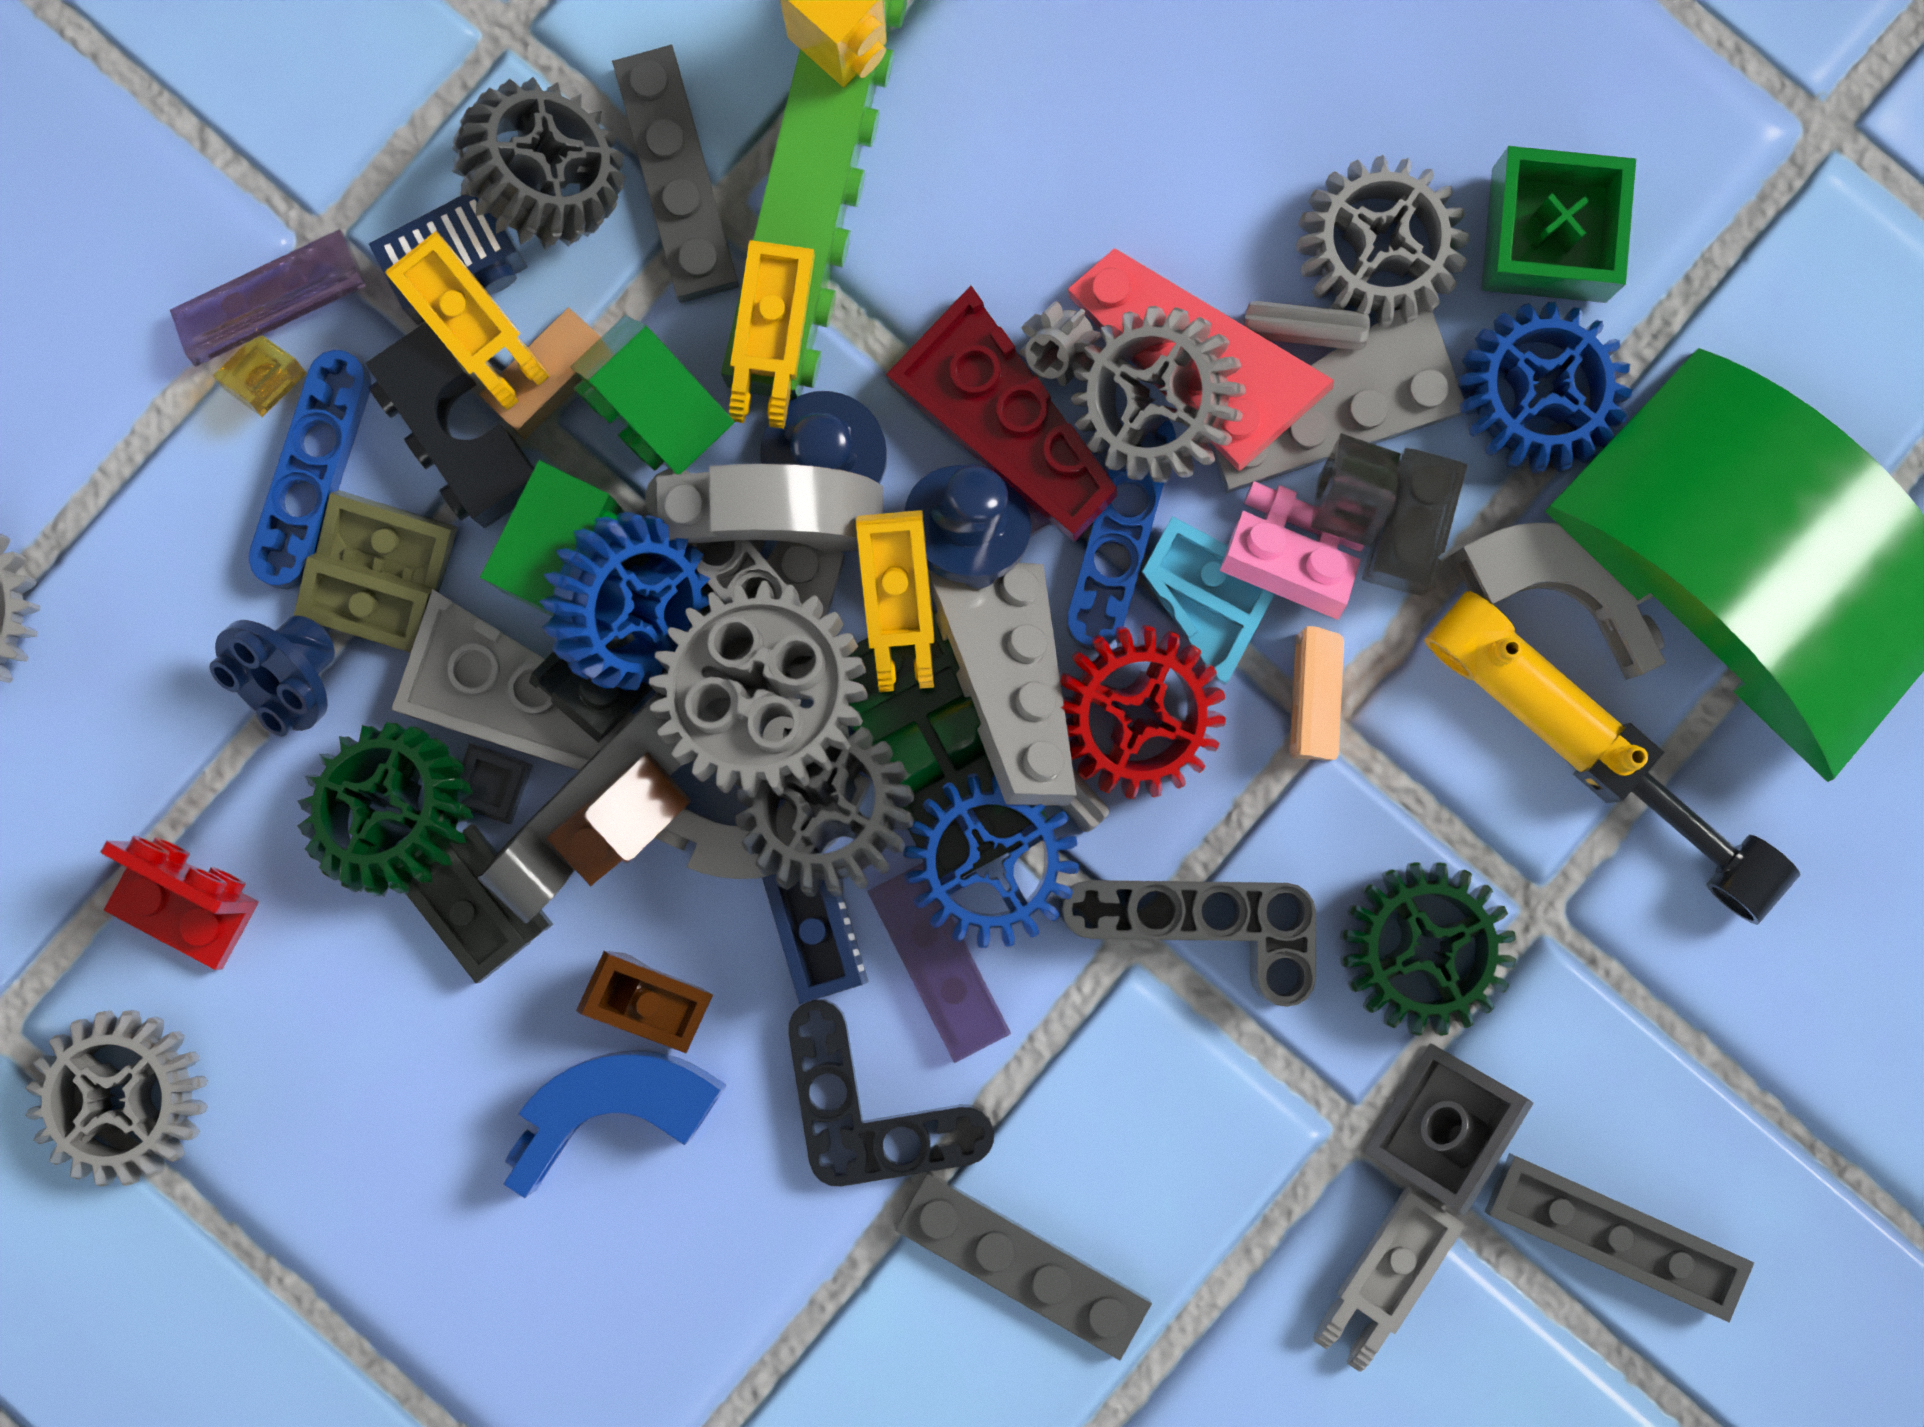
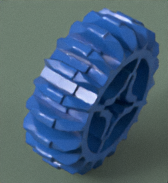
M1556 301L1547 302L1543 306L1539 317L1532 305L1527 303L1521 305L1516 311V320L1503 312L1493 321L1495 332L1483 328L1476 335L1475 341L1480 350H1468L1462 359L1465 366L1473 372L1463 374L1457 380V385L1461 390L1475 393V396L1465 399L1459 407L1462 414L1478 413L1480 417L1468 429L1469 435L1476 437L1487 430L1494 438L1486 445V454L1493 456L1505 446L1510 449L1506 458V465L1514 469L1519 466L1526 455H1529V466L1534 474H1540L1545 471L1549 459L1558 472H1564L1572 467L1573 456L1582 463H1586L1594 458L1596 455L1594 445L1605 447L1614 437L1609 426H1619L1625 422L1627 413L1615 403L1628 400L1632 396L1633 389L1627 385L1616 383L1615 380L1630 371V364L1623 361L1612 363L1610 356L1620 348V340L1611 339L1603 345L1596 338L1603 330V321L1595 320L1586 329L1579 325L1582 319L1581 307H1573L1561 320ZM1530 342H1541L1563 349V352L1557 358L1549 360L1541 359L1531 351L1523 354L1515 346ZM1579 364L1584 370L1589 384V407L1583 404L1586 397L1579 392L1574 382V373ZM1499 367L1506 372L1503 379L1511 385L1515 394V403L1509 413L1503 406L1498 392L1497 376ZM1556 369H1559V374L1551 382L1554 389L1548 393L1549 395L1546 398H1541L1529 408V402L1537 394L1534 388L1540 383L1539 381L1543 378L1546 379ZM1545 416L1554 420L1558 425L1564 421L1575 431L1561 435H1544L1530 431L1524 426L1533 417Z
M631 512L618 513L616 520L606 516L595 518L594 532L586 529L573 530L577 548L574 551L567 548L556 550L564 565L560 573L551 572L544 574L548 582L555 586L554 595L548 596L539 602L544 606L545 610L555 613L542 628L547 632V635L557 639L552 650L560 659L569 662L568 667L571 668L574 674L584 679L590 678L592 683L606 689L617 686L624 690L637 691L641 682L650 685L649 678L662 675V669L668 671L655 658L656 651H676L678 646L667 631L671 627L688 632L693 627L685 610L690 607L700 613L702 608L709 605L708 594L701 592V588L711 578L700 574L696 569L704 554L698 551L696 546L689 545L686 547L688 539L675 538V540L669 541V526L665 524L663 519L651 515L643 517ZM640 553H646L650 558L643 566L634 565L628 570L624 569L620 563ZM630 633L635 638L632 642L619 648L607 649L605 647L613 638L621 640Z
M973 773L967 776V785L971 795L960 798L957 788L949 782L943 786V791L952 804L944 811L931 799H927L923 803L924 809L936 817V820L931 828L919 821H913V826L909 828L914 834L926 837L924 848L913 845L905 846L903 850L904 857L923 859V869L911 870L905 873V882L907 884H915L926 880L929 890L918 894L913 902L917 908L925 907L933 900L938 902L941 908L930 919V924L936 929L944 924L949 915L956 918L958 921L953 928V940L961 942L966 936L968 926L972 925L978 927L976 937L978 947L987 948L990 942V928H1000L1001 939L1004 945L1009 947L1015 944V936L1011 925L1021 922L1025 932L1033 938L1039 934L1038 926L1030 917L1039 909L1051 921H1055L1059 917V912L1056 908L1046 902L1051 892L1061 898H1071L1073 890L1064 884L1057 883L1056 879L1058 871L1067 874L1078 873V863L1070 860L1059 861V850L1076 847L1078 845L1077 838L1075 836L1055 838L1053 829L1064 825L1069 819L1065 812H1058L1046 820L1040 812L1048 805L1006 804L995 774H993L991 780L992 792H981L978 774ZM989 804L1005 806L1023 815L1029 820L1031 825L1005 838L994 837L984 829L972 808ZM953 819H956L969 845L968 855L961 865L939 879L936 870L937 846L946 827ZM973 829L977 830L984 842L992 841L993 849L996 848L998 843L1007 848L1017 841L1021 842L1019 846L1009 851L1008 856L1001 861L1002 868L1004 869L1002 874L1009 884L1008 890L1004 889L997 877L989 878L988 870L984 876L978 875L975 871L965 878H960L963 873L972 869L973 864L980 859V853L977 849L979 844L972 834ZM1042 842L1044 849L1043 873L1034 892L1028 899H1025L1013 875L1014 865L1023 853L1030 850L1029 848ZM977 882L988 883L996 888L1009 910L993 914L975 912L958 904L950 895L961 888Z

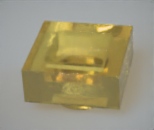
M256 332L213 377L226 392L263 417L307 373L293 356Z

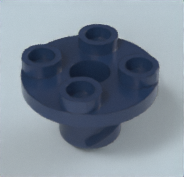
M815 391L790 400L784 429L769 427L768 423L761 442V464L801 465L842 470L863 475L879 484L887 468V447L879 422L862 403L838 392Z
M972 463L969 465L943 467L924 476L911 490L903 511L922 510L928 569L945 579L965 583L967 586L975 589L990 586L995 579L1012 570L1021 560L1030 539L1031 519L1022 496L994 471Z
M296 615L288 618L280 627L273 630L255 621L238 620L231 623L218 635L215 642L217 658L209 665L213 678L224 689L230 692H237L256 711L259 722L270 733L283 737L291 730H307L313 727L325 715L328 699L325 687L318 674L333 661L335 648L329 634L317 622L308 617Z

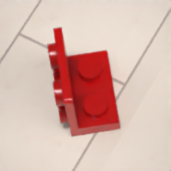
M135 835L132 836L129 842L106 840L100 853L127 868L103 911L214 970L223 969L259 901L242 893L246 883L216 867H210L207 872L186 863L190 856L189 852L159 837H154L152 842Z

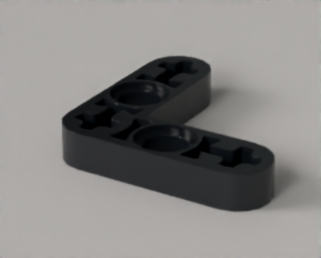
M815 999L803 1003L793 1012L789 1021L788 1035L808 1159L813 1174L821 1182L830 1186H848L967 1166L981 1161L990 1152L994 1143V1128L990 1117L982 1109L970 1104H959L863 1121L848 1025L843 1011L833 1002L826 999ZM821 1010V1016L824 1020H834L836 1031L826 1035L827 1054L831 1055L840 1050L842 1052L843 1064L823 1062L808 1070L805 1069L803 1056L810 1058L817 1056L813 1037H802L800 1032V1025L810 1021V1011ZM824 1073L840 1077L847 1089L845 1102L834 1110H824L817 1107L810 1096V1086L813 1080ZM850 1114L854 1127L841 1126L840 1134L844 1148H855L857 1158L848 1161L847 1172L836 1173L833 1163H823L821 1160V1154L829 1151L831 1146L829 1128L816 1133L814 1120L833 1122ZM969 1117L972 1127L983 1128L984 1136L974 1139V1150L962 1152L960 1143L955 1141L940 1143L939 1148L944 1157L929 1158L931 1138L924 1122L937 1120V1134L954 1131L957 1126V1118ZM907 1127L918 1135L921 1149L916 1158L907 1163H897L886 1155L883 1142L886 1134L891 1129Z

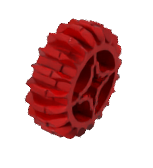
M1150 625L1142 626L1139 631L1138 642L1133 644L1129 629L1121 626L1117 627L1115 632L1117 648L1111 650L1107 641L1102 636L1097 635L1092 638V645L1099 654L1094 661L1091 662L1080 651H1076L1072 655L1074 663L1084 670L1079 679L1069 673L1060 674L1061 685L1074 691L1072 697H1063L1064 706L1061 707L1065 710V713L1071 714V717L1066 719L1068 737L1076 736L1069 741L1071 759L1075 760L1086 755L1080 762L1077 773L1081 778L1087 780L1101 770L1098 787L1105 793H1110L1115 788L1120 777H1122V793L1126 798L1134 799L1139 791L1140 780H1144L1146 789L1152 797H1159L1162 794L1161 777L1167 775L1171 783L1179 789L1186 784L1184 776L1179 771L1183 765L1187 763L1198 773L1204 771L1206 767L1204 762L1195 755L1199 746L1208 751H1217L1219 742L1205 733L1206 727H1222L1225 725L1226 718L1221 713L1207 710V707L1223 701L1225 694L1223 690L1217 687L1202 688L1213 680L1217 672L1210 664L1200 665L1192 669L1201 655V650L1195 645L1190 644L1176 655L1180 645V636L1172 631H1168L1156 647L1155 628ZM1135 662H1150L1147 670H1140L1136 680L1128 687L1118 689L1105 684L1104 686L1100 685L1110 673L1124 665ZM1170 668L1179 677L1186 693L1187 715L1185 721L1176 718L1164 708L1163 699L1168 687L1164 680ZM1145 697H1150L1144 704L1164 723L1151 718L1148 720L1137 718L1133 726L1127 727L1133 720L1121 707L1112 702L1117 701L1127 706L1129 704L1140 706ZM1091 702L1102 706L1114 716L1115 724L1110 736L1114 743L1109 754L1100 750L1092 737L1089 726ZM1163 736L1172 740L1176 739L1166 750L1154 757L1138 761H1128L1130 754L1137 755L1142 744L1151 737Z

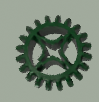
M386 722L381 732L373 726L362 725L359 742L349 736H339L341 752L336 757L329 753L319 754L322 764L326 768L320 776L316 774L305 776L308 784L315 788L312 796L297 801L301 809L311 815L297 825L301 830V834L311 839L305 847L310 858L320 862L319 868L325 876L335 881L339 879L343 887L353 892L365 890L373 896L385 897L389 888L399 894L409 893L412 877L422 883H433L430 866L435 861L443 866L452 865L449 854L445 852L450 842L454 844L467 843L464 834L456 830L457 823L474 818L471 809L460 803L473 793L470 789V784L460 778L465 771L462 763L452 755L449 756L451 752L445 743L438 738H429V734L418 727L410 726L406 730L397 723ZM420 777L424 786L422 812L418 807V797L422 786L418 784ZM374 804L382 808L386 806L395 807L402 811V813L396 814L388 810L384 813L372 809L370 805ZM351 809L353 819L350 829H348V819Z
M1419 862L1407 864V884H1404L1400 875L1395 870L1391 869L1383 872V882L1388 893L1384 894L1378 887L1372 884L1365 885L1362 888V893L1373 905L1372 909L1369 911L1358 905H1350L1347 910L1349 916L1363 922L1361 931L1344 929L1340 933L1341 940L1359 943V953L1345 954L1340 957L1342 966H1362L1364 972L1353 977L1348 982L1350 990L1358 992L1372 987L1373 991L1365 999L1363 1008L1367 1012L1374 1013L1388 1003L1383 1022L1392 1028H1396L1402 1022L1406 1013H1408V1032L1413 1035H1422L1428 1016L1435 1034L1440 1036L1449 1033L1450 1013L1460 1027H1471L1474 1023L1468 1005L1471 1003L1481 1012L1490 1013L1494 1009V1005L1483 993L1484 990L1488 987L1491 990L1504 993L1509 987V984L1504 979L1494 976L1496 966L1513 968L1516 964L1515 957L1498 954V943H1511L1516 939L1513 930L1495 931L1493 925L1506 917L1508 914L1506 907L1498 905L1484 910L1482 906L1493 893L1489 885H1480L1470 894H1467L1472 878L1471 872L1467 870H1459L1448 884V868L1446 863H1433L1428 881H1426L1424 869ZM1424 894L1438 896L1455 905L1466 918L1456 923H1448L1438 927L1432 923L1425 911H1419L1413 897ZM1396 909L1399 914L1396 920L1401 929V941L1395 950L1385 955V959L1380 961L1378 953L1380 933L1385 921ZM1421 934L1424 937L1447 938L1439 942L1441 946L1440 951H1433L1438 955L1435 962L1425 959H1408L1415 955V945L1423 946L1416 941ZM1474 936L1476 949L1474 963L1468 977L1459 987L1456 982L1460 978L1454 965L1455 956L1462 946L1472 941L1471 937ZM1418 970L1423 973L1430 985L1436 986L1442 998L1429 1002H1416L1398 992L1388 980L1399 974L1406 975Z

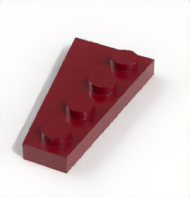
M971 285L886 373L889 385L983 465L998 474L1023 499L1074 542L1117 497V488L1073 426L1066 422L1051 401L1048 391L1038 377L1033 376L1016 352L1015 345L1002 327H998L985 309L982 299Z

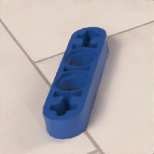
M330 350L324 352L314 359L308 370L250 547L249 564L251 571L259 580L278 589H291L301 585L307 556L315 554L317 551L330 493L339 490L370 395L368 387L372 381L369 371L361 361L346 351ZM343 366H346V373L354 379V383L351 388L341 387L337 392L334 406L340 411H345L344 418L340 420L335 415L325 410H317L315 407L318 401L330 407L334 389L325 382L326 377L329 373L339 374ZM317 424H329L335 429L337 436L333 450L321 457L309 455L304 445L305 435L308 430ZM299 483H310L315 488L317 494V502L314 509L301 517L291 516L285 506V496L288 490ZM281 520L296 529L307 530L304 539L291 533L287 552L296 557L295 564L292 568L282 567L278 576H274L276 567L267 562L270 551L281 552L288 536L287 533L276 529L278 521Z
M1170 420L1165 421L1155 432V438L1164 442V445L1176 439V433ZM1108 470L1107 475L1116 488L1126 483L1141 487L1147 497V507L1138 516L1124 517L1117 513L1111 502L1093 522L1066 622L1069 636L1077 645L1087 650H1095L1092 645L1093 637L1085 635L1086 624L1077 620L1079 612H1090L1097 591L1084 590L1087 580L1104 590H1123L1121 601L1109 595L1104 610V617L1107 620L1113 621V627L1111 630L1101 629L1098 635L1102 636L1110 646L1116 641V628L1124 626L1164 483L1154 482L1148 475H1145L1142 480H1134L1128 478L1127 470ZM1108 543L1124 547L1130 557L1128 571L1116 578L1102 575L1096 569L1094 563L1096 551L1102 545Z

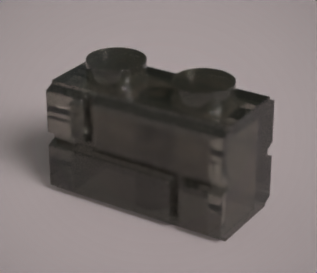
M1405 448L1393 460L1362 580L1419 596H1424L1428 591L1436 587L1442 564L1438 556L1442 555L1446 549L1468 464L1413 448Z

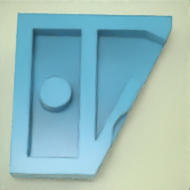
M1172 516L1141 576L1188 642L1201 650L1200 658L1203 663L1210 664L1215 668L1217 672L1214 677L1215 680L1226 685L1275 594L1221 572L1220 568L1228 545Z

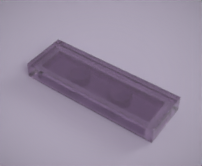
M338 229L170 309L184 353L196 367L365 287L366 283L349 241L341 229Z
M923 863L868 890L867 893L953 1062L956 1063L1011 1034V1031L964 939L961 942L952 939L953 928L956 925L952 916L949 915L944 924L936 929L930 924V919L941 908L938 902L933 900L922 908L915 906L914 898L918 894L929 890L926 880L915 884H907L904 875L911 870L923 869Z

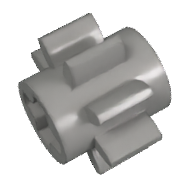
M1056 301L1042 315L1035 313L1021 327L1024 333L1031 339L1019 350V355L1026 357L1029 367L1035 372L1034 377L1037 376L1038 379L1040 377L1048 379L1057 378L1061 386H1066L1075 377L1073 372L1077 368L1090 369L1095 361L1087 357L1084 347L1088 344L1093 345L1101 337L1100 332L1093 331L1090 321L1085 317V310L1082 308L1078 311L1062 310L1061 305Z

